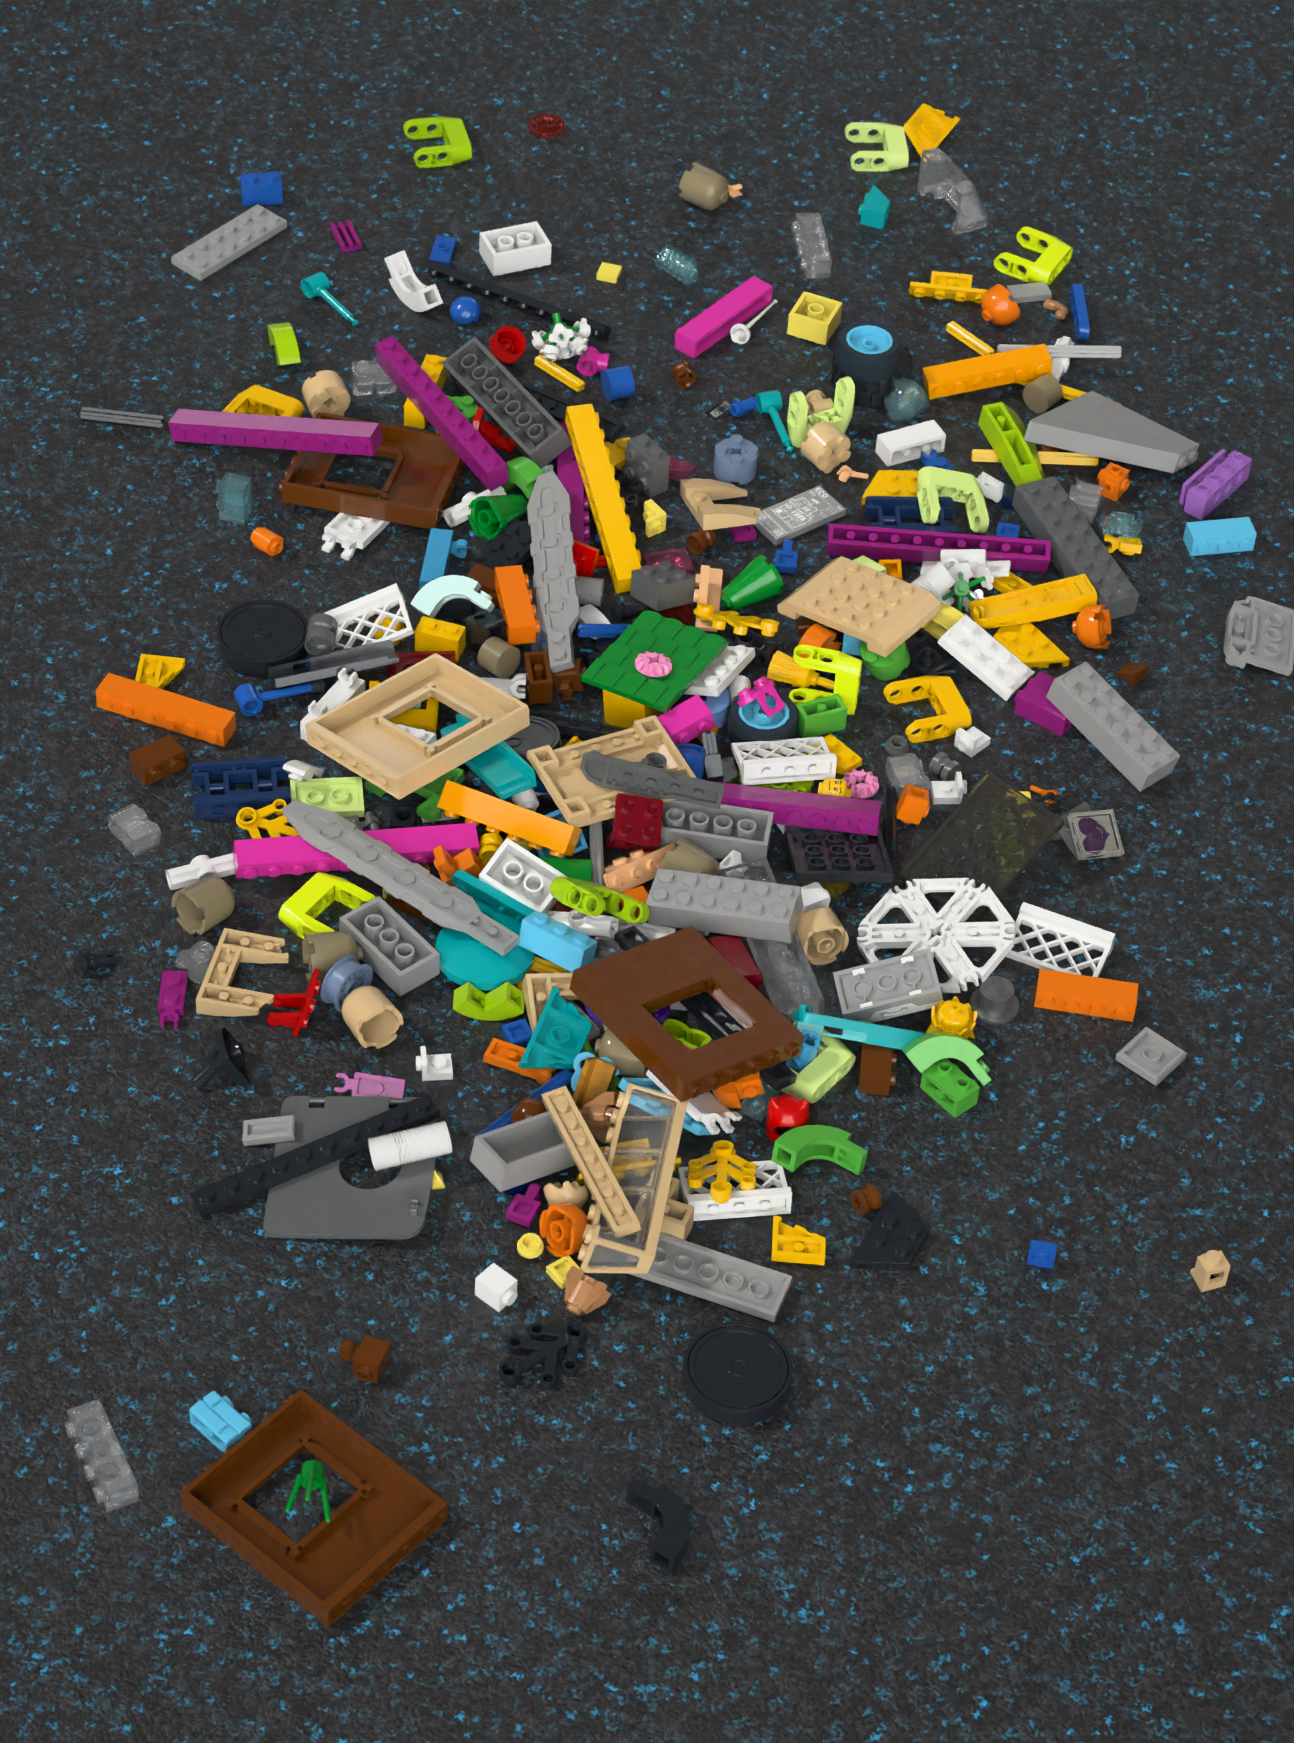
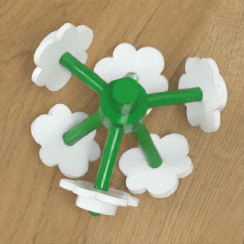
M955 562L953 568L948 569V572L956 581L953 591H950V589L945 591V593L938 596V601L951 606L954 603L952 596L957 595V610L962 612L963 606L965 611L969 613L968 603L984 598V593L981 590L969 591L970 587L981 582L984 588L992 590V583L994 582L992 572L987 567L979 566V571H977L978 579L969 582V578L973 577L970 564L967 562L961 564Z

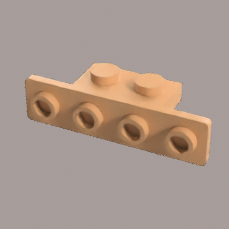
M701 565L700 574H696L695 587H699V589H694L693 602L713 605L715 607L714 611H719L722 569ZM696 615L695 627L700 628L702 631H718V629L712 628L711 620H700Z
M669 843L654 851L644 852L643 849H637L630 852V857L628 858L620 857L613 860V865L604 868L605 874L603 878L606 887L624 892L655 878L657 869L668 850L672 852L675 850L674 843Z

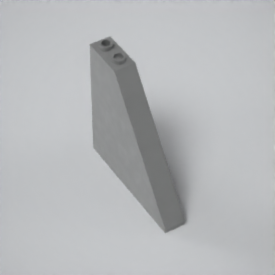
M1090 391L1031 419L1024 440L1169 473H1175L1193 464L1199 454L1197 452L1198 443L1094 391Z

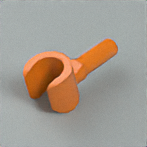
M1034 785L1030 786L1031 791L1042 796L1052 792L1055 795H1059V791L1055 789L1043 790ZM1050 798L1045 800L1046 803H1056V801H1052Z

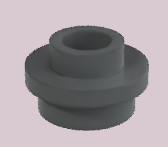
M894 735L886 742L885 749L890 755L899 757L907 754L909 745L903 736Z

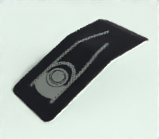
M727 401L720 402L705 412V415L714 421H718L730 412L729 407L731 404Z

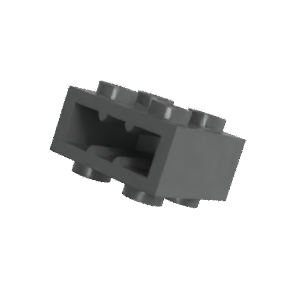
M645 433L627 440L624 471L627 473L628 479L641 481L642 491L650 498L667 491L670 465L669 454L662 450Z

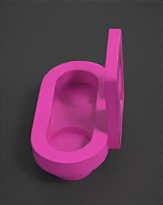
M765 675L753 682L754 689L751 690L750 687H746L737 693L739 696L737 701L739 707L757 699L768 718L785 707L774 688L775 683L773 679H767ZM766 693L775 699L776 706L774 709L767 706Z

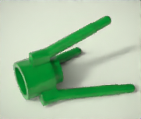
M309 1460L302 1464L301 1474L296 1475V1482L285 1508L286 1513L291 1511L301 1486L306 1489L305 1501L307 1502L311 1499L312 1491L320 1487L326 1523L331 1522L327 1492L328 1478L323 1476L324 1465L322 1463Z

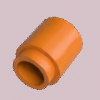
M257 527L252 532L250 539L254 547L269 556H275L282 551L284 540L280 535L266 527Z

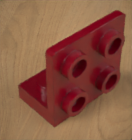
M618 793L615 798L613 831L606 838V847L630 851L643 849L644 852L658 849L661 840L663 800Z

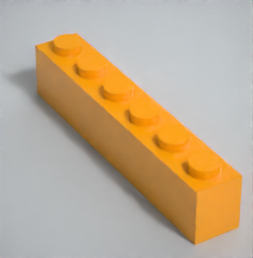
M1040 344L922 368L923 385L929 400L1036 379L1043 374L1052 375V359L1046 345Z
M446 780L437 807L445 810L444 815L457 819L458 815L466 817L464 821L466 823H475L477 827L479 823L487 825L485 830L498 835L501 830L508 833L506 838L517 842L525 839L529 841L528 846L538 850H542L544 846L550 849L549 854L563 858L564 854L573 856L582 831L580 828Z

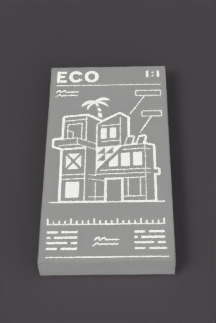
M819 485L761 510L760 517L755 516L757 517V524L753 525L776 546L783 543L784 539L790 540L845 516L846 509Z

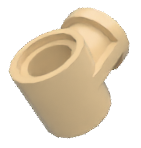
M813 390L805 397L809 405L808 415L832 409L834 406L832 399L826 398L821 390Z

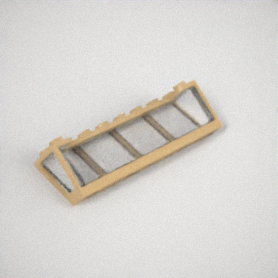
M631 1083L627 1084L625 1092H619L616 1107L619 1108H613L609 1123L613 1124V1128H608L605 1142L609 1143V1146H604L602 1154L640 1222L641 1230L620 1238L614 1237L597 1203L595 1202V1205L591 1204L587 1215V1220H591V1224H586L582 1237L586 1245H581L577 1258L582 1261L581 1272L649 1273L657 1250L688 1100L680 1102L674 1096Z

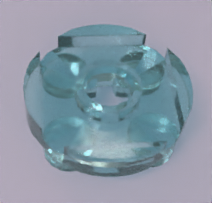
M1113 511L1110 513V516H1105L1104 512L1100 515L1099 526L1102 528L1101 532L1103 534L1114 535L1116 533L1128 539H1135L1137 534L1142 532L1143 520L1140 519L1138 522L1135 520L1134 515L1124 512Z

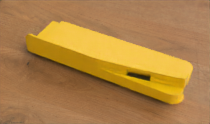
M1081 574L973 600L968 603V611L973 621L983 629L1039 622L1080 612L1087 606L1097 605V592L1086 574Z

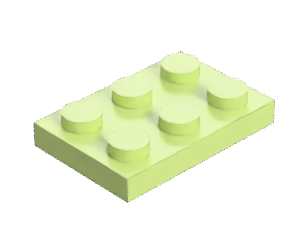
M362 777L311 779L310 782L302 779L301 783L290 780L291 802L295 800L329 810L344 818L352 816L364 817Z

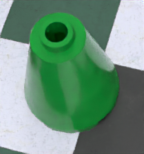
M520 494L480 496L470 503L471 515L468 516L473 531L479 537L491 540L501 533L511 521H518L527 513L528 503Z
M761 554L755 557L721 591L722 597H720V601L724 608L734 611L778 596L784 592V589H780L783 586V581L779 572L772 563L768 565L764 561L767 557Z

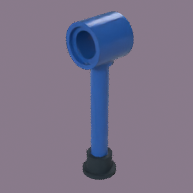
M323 679L309 681L306 684L260 693L253 684L246 683L235 689L234 698L243 715L254 716L262 710L264 701L311 692V694L320 693L322 695L325 693Z

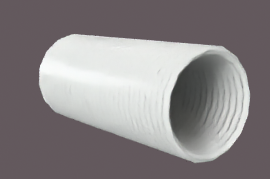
M938 561V563L921 574L911 584L924 590L927 589V591L938 598V596L954 586L956 581L944 565Z
M445 1121L368 1139L371 1159L376 1171L452 1153L451 1138Z

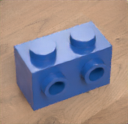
M280 172L240 174L242 206L283 204Z

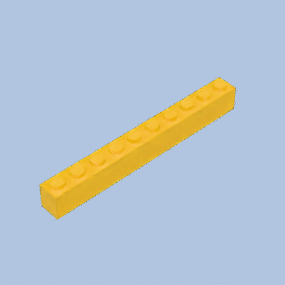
M592 404L568 406L566 408L565 423L616 593L630 592L632 570L641 569V554L639 549L636 550L635 548L636 538L634 532L630 531V517L628 514L625 515V501L619 495L620 484L614 478L615 468L614 464L609 461V448L604 445L605 437L603 429L599 428V414L594 412Z

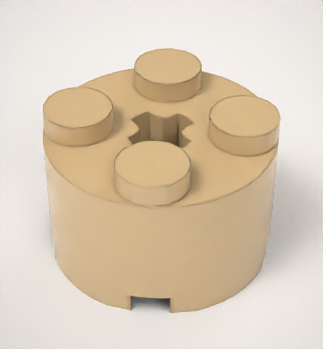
M331 370L319 371L313 378L310 379L309 377L306 379L302 386L303 397L313 418H316L318 412L344 416V412L350 404V395L342 378L336 372Z
M822 421L814 425L806 434L808 436L806 442L802 441L801 443L802 455L826 474L830 473L841 462L847 461L851 455L849 451V437L831 422Z
M825 907L801 912L793 940L805 959L814 965H825L836 960V955L840 951L844 952L846 950L849 936L832 909Z

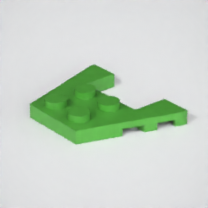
M456 767L414 791L427 799L417 807V815L434 823L444 810L437 807L446 780L461 784L465 779L464 770ZM367 780L364 782L366 790L380 797L387 793Z

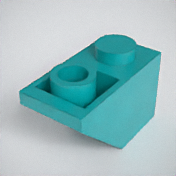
M872 186L870 192L865 194L863 204H860L858 215L861 216L860 224L884 229L889 216L890 201L876 186Z

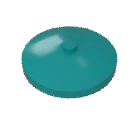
M482 912L517 935L520 934L521 923L500 913ZM443 927L440 931L435 950L440 953V970L445 976L461 986L470 982L479 990L484 991L494 990L507 981L512 985L516 984L525 977V974L529 973L535 959V953L519 945H516L507 954L502 956L467 933Z

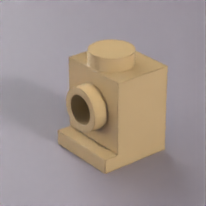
M1209 1250L1207 1253L1197 1257L1195 1268H1192L1190 1273L1201 1292L1225 1286L1231 1266L1221 1250ZM1213 1274L1215 1278L1210 1279V1276Z

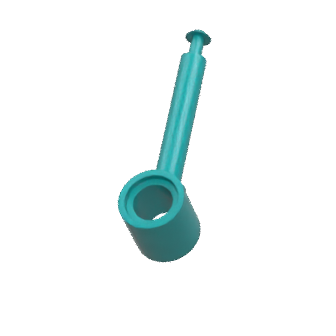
M318 272L301 280V288L307 298L311 299L321 296L347 321H351L353 326L358 325L359 320H355L354 315L328 292L330 283L323 272Z
M779 390L756 393L755 399L758 405V413L770 414L783 445L787 447L786 452H792L794 447L790 445L791 440L778 411L782 410V398Z

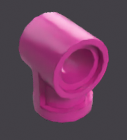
M588 347L579 356L577 363L578 372L584 376H592L596 372L601 373L602 370L609 369L610 354H600L596 348Z

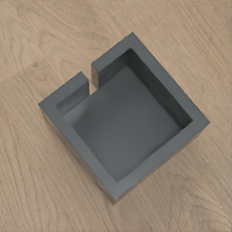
M667 561L660 562L654 566H642L641 569L632 570L630 596L656 611L693 603L695 577Z

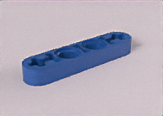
M1071 284L1070 302L1077 340H1088L1090 326L1083 285Z

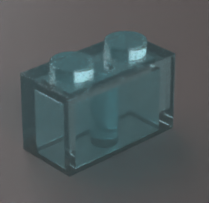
M226 472L222 480H218L216 485V492L219 496L217 501L219 519L245 525L252 513L251 478Z

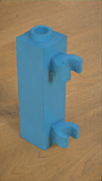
M431 528L419 580V590L433 579L447 576L451 554L459 558L466 557L467 540L459 539L453 541V530Z

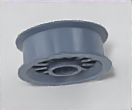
M351 954L339 959L331 967L323 980L320 990L322 1001L333 1003L335 1009L342 1013L343 1001L351 991L361 986L371 985L373 978L372 967L368 964L361 965L358 958Z

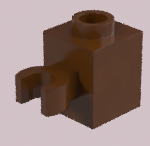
M581 658L574 659L575 667L556 673L552 672V680L556 692L563 693V701L572 700L573 692L584 691V682L581 681V676L587 670V667H583Z
M365 1335L360 1346L344 1339L339 1347V1350L342 1351L339 1358L347 1362L352 1361L353 1376L362 1381L379 1383L391 1360V1343Z

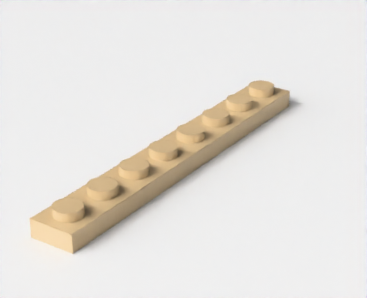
M563 1086L541 1094L546 1109L615 1239L641 1230L640 1222L567 1087Z

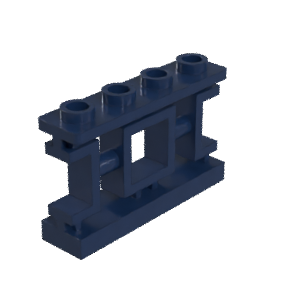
M866 497L865 517L877 519V522L868 523L870 527L958 533L956 523H945L944 520L953 518L954 507L952 497H938L940 511L935 524H927L922 521L917 497ZM901 518L920 519V523H901Z
M270 757L191 763L192 786H204L205 792L193 793L195 820L235 818L242 808L251 807L254 810H259L273 804L277 799H283L287 805L291 803L290 787L277 786V781L288 780V773L283 769L284 764L287 763V758ZM260 778H271V780H257V779H260ZM223 781V783L209 784V782ZM252 782L253 789L229 791V784ZM272 789V791L259 792V790ZM223 792H224L223 795H210V793H223ZM279 805L276 809H282L284 806Z

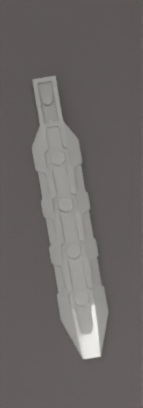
M554 471L537 476L527 506L528 524L531 526L532 543L530 544V550L534 564L533 588L536 590V619L539 620L540 630L547 636L550 669L553 673L575 667L572 632L580 616L579 597L576 594L575 578L577 577V572L573 560L572 546L574 545V538L570 526V495Z
M295 800L282 809V814L303 840L320 851L327 852L347 865V868L355 873L364 875L384 888V891L395 898L402 899L421 911L422 915L436 924L465 932L502 956L519 944L520 936L482 913L471 896L455 886L451 887L430 874V871L418 863H412L393 851L392 847L381 840H375L339 814Z

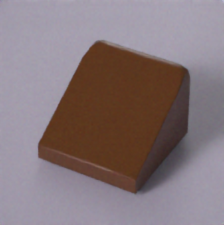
M1129 662L1117 671L1115 675L1131 686H1135L1147 676L1149 664Z

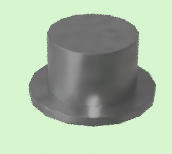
M1001 976L988 977L983 983L981 982L980 988L973 992L970 998L972 1012L977 1010V1018L989 1024L1001 1025L1008 1023L1016 1017L1019 1011V1002L1014 995L1013 984Z

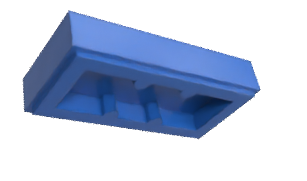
M436 235L429 260L449 267L456 247V238Z

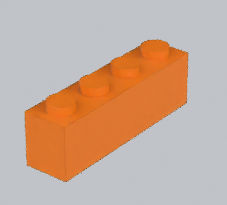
M522 565L495 567L494 585L501 615L505 620L508 643L511 645L536 643V633H540L539 620L535 619V604H531L532 590L527 589L529 587L528 574L523 573Z
M1039 969L1034 1007L1133 1022L1137 1005L1138 984Z

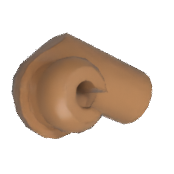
M1046 298L1043 308L1054 311L1057 319L1064 320L1066 315H1068V308L1060 302Z

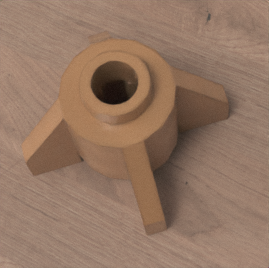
M603 1092L580 1109V1113L591 1134L603 1144H609L605 1142L608 1128H613V1124L609 1123L614 1108L611 1105H616V1092Z
M571 1266L566 1275L565 1298L563 1300L567 1304L565 1309L576 1316H580L581 1313L587 1315L607 1302L611 1295L606 1291L608 1285L594 1280L575 1266Z

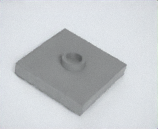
M1145 1027L1116 1054L1115 1060L1157 1086L1186 1058L1187 1053L1148 1027Z

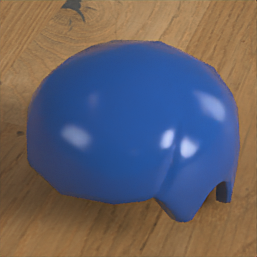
M460 296L453 301L450 307V315L453 321L458 324L478 322L479 317L482 316L480 303L470 296Z

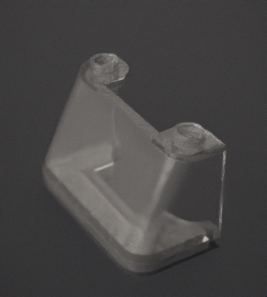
M932 148L922 151L917 188L919 194L925 196L926 193H931L934 195V199L944 197L957 211L955 222L952 223L951 228L956 235L985 227L988 215L974 184L941 149Z

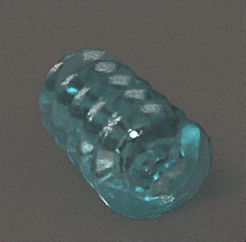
M671 244L666 245L655 258L656 266L682 281L685 285L693 283L698 276L697 261L691 259L688 255L686 256L685 253L680 252L679 249L674 248Z

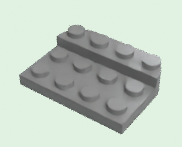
M1247 596L1246 600H1235L1226 620L1223 647L1226 663L1242 669L1248 663L1290 676L1293 671L1294 610L1252 596Z

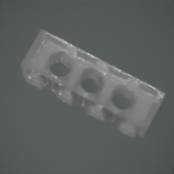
M796 213V219L792 221V233L795 234V246H798V258H801V270H804L806 278H830L832 260L820 213Z
M97 1399L68 1409V1422L64 1423L68 1437H74L76 1441L74 1449L79 1460L83 1459L86 1464L83 1465L88 1482L92 1480L94 1482L93 1492L97 1503H103L106 1512H110L138 1502V1484L100 1400Z

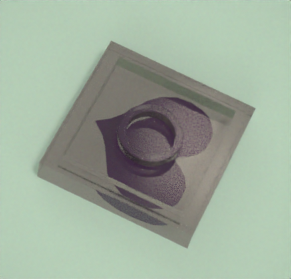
M1113 809L1075 812L1067 816L1078 860L1119 857L1124 854Z

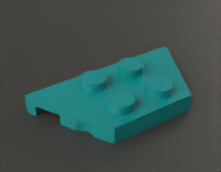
M553 987L519 1063V1068H574V1059L580 1054L592 1024L578 1013L577 1008L571 1002L568 1004L559 995L560 990L556 987Z

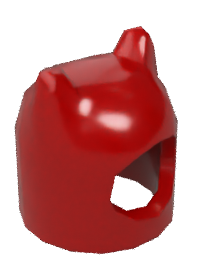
M791 1094L779 1095L769 1100L765 1130L770 1140L775 1142L780 1137L776 1127L796 1128L808 1125V1100L805 1098L800 1099L798 1096Z

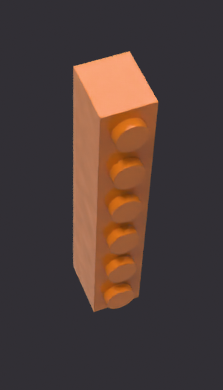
M109 672L96 689L98 708L224 747L236 730V712Z

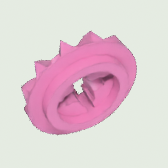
M646 651L644 654H638V657L635 659V668L644 675L661 677L671 672L672 663L671 659L665 657L663 653L657 654L656 652L650 653Z
M853 768L851 773L846 772L844 778H842V780L847 782V789H852L851 797L864 799L872 797L879 789L878 777L873 776L872 771L866 773L864 769L857 771Z

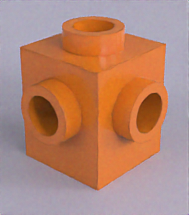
M1110 462L1098 474L1097 481H1099L1097 494L1117 501L1129 487L1130 480L1128 476L1130 470Z

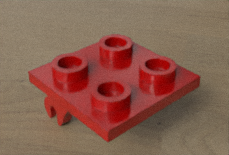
M314 969L304 994L274 995L272 1004L275 1007H290L300 1009V1011L289 1013L271 1012L267 1018L269 1025L294 1028L292 1036L297 1037L300 1028H306L310 1014H307V1012L312 1014L316 1003L313 994L317 995L321 985V980L317 979L320 969Z

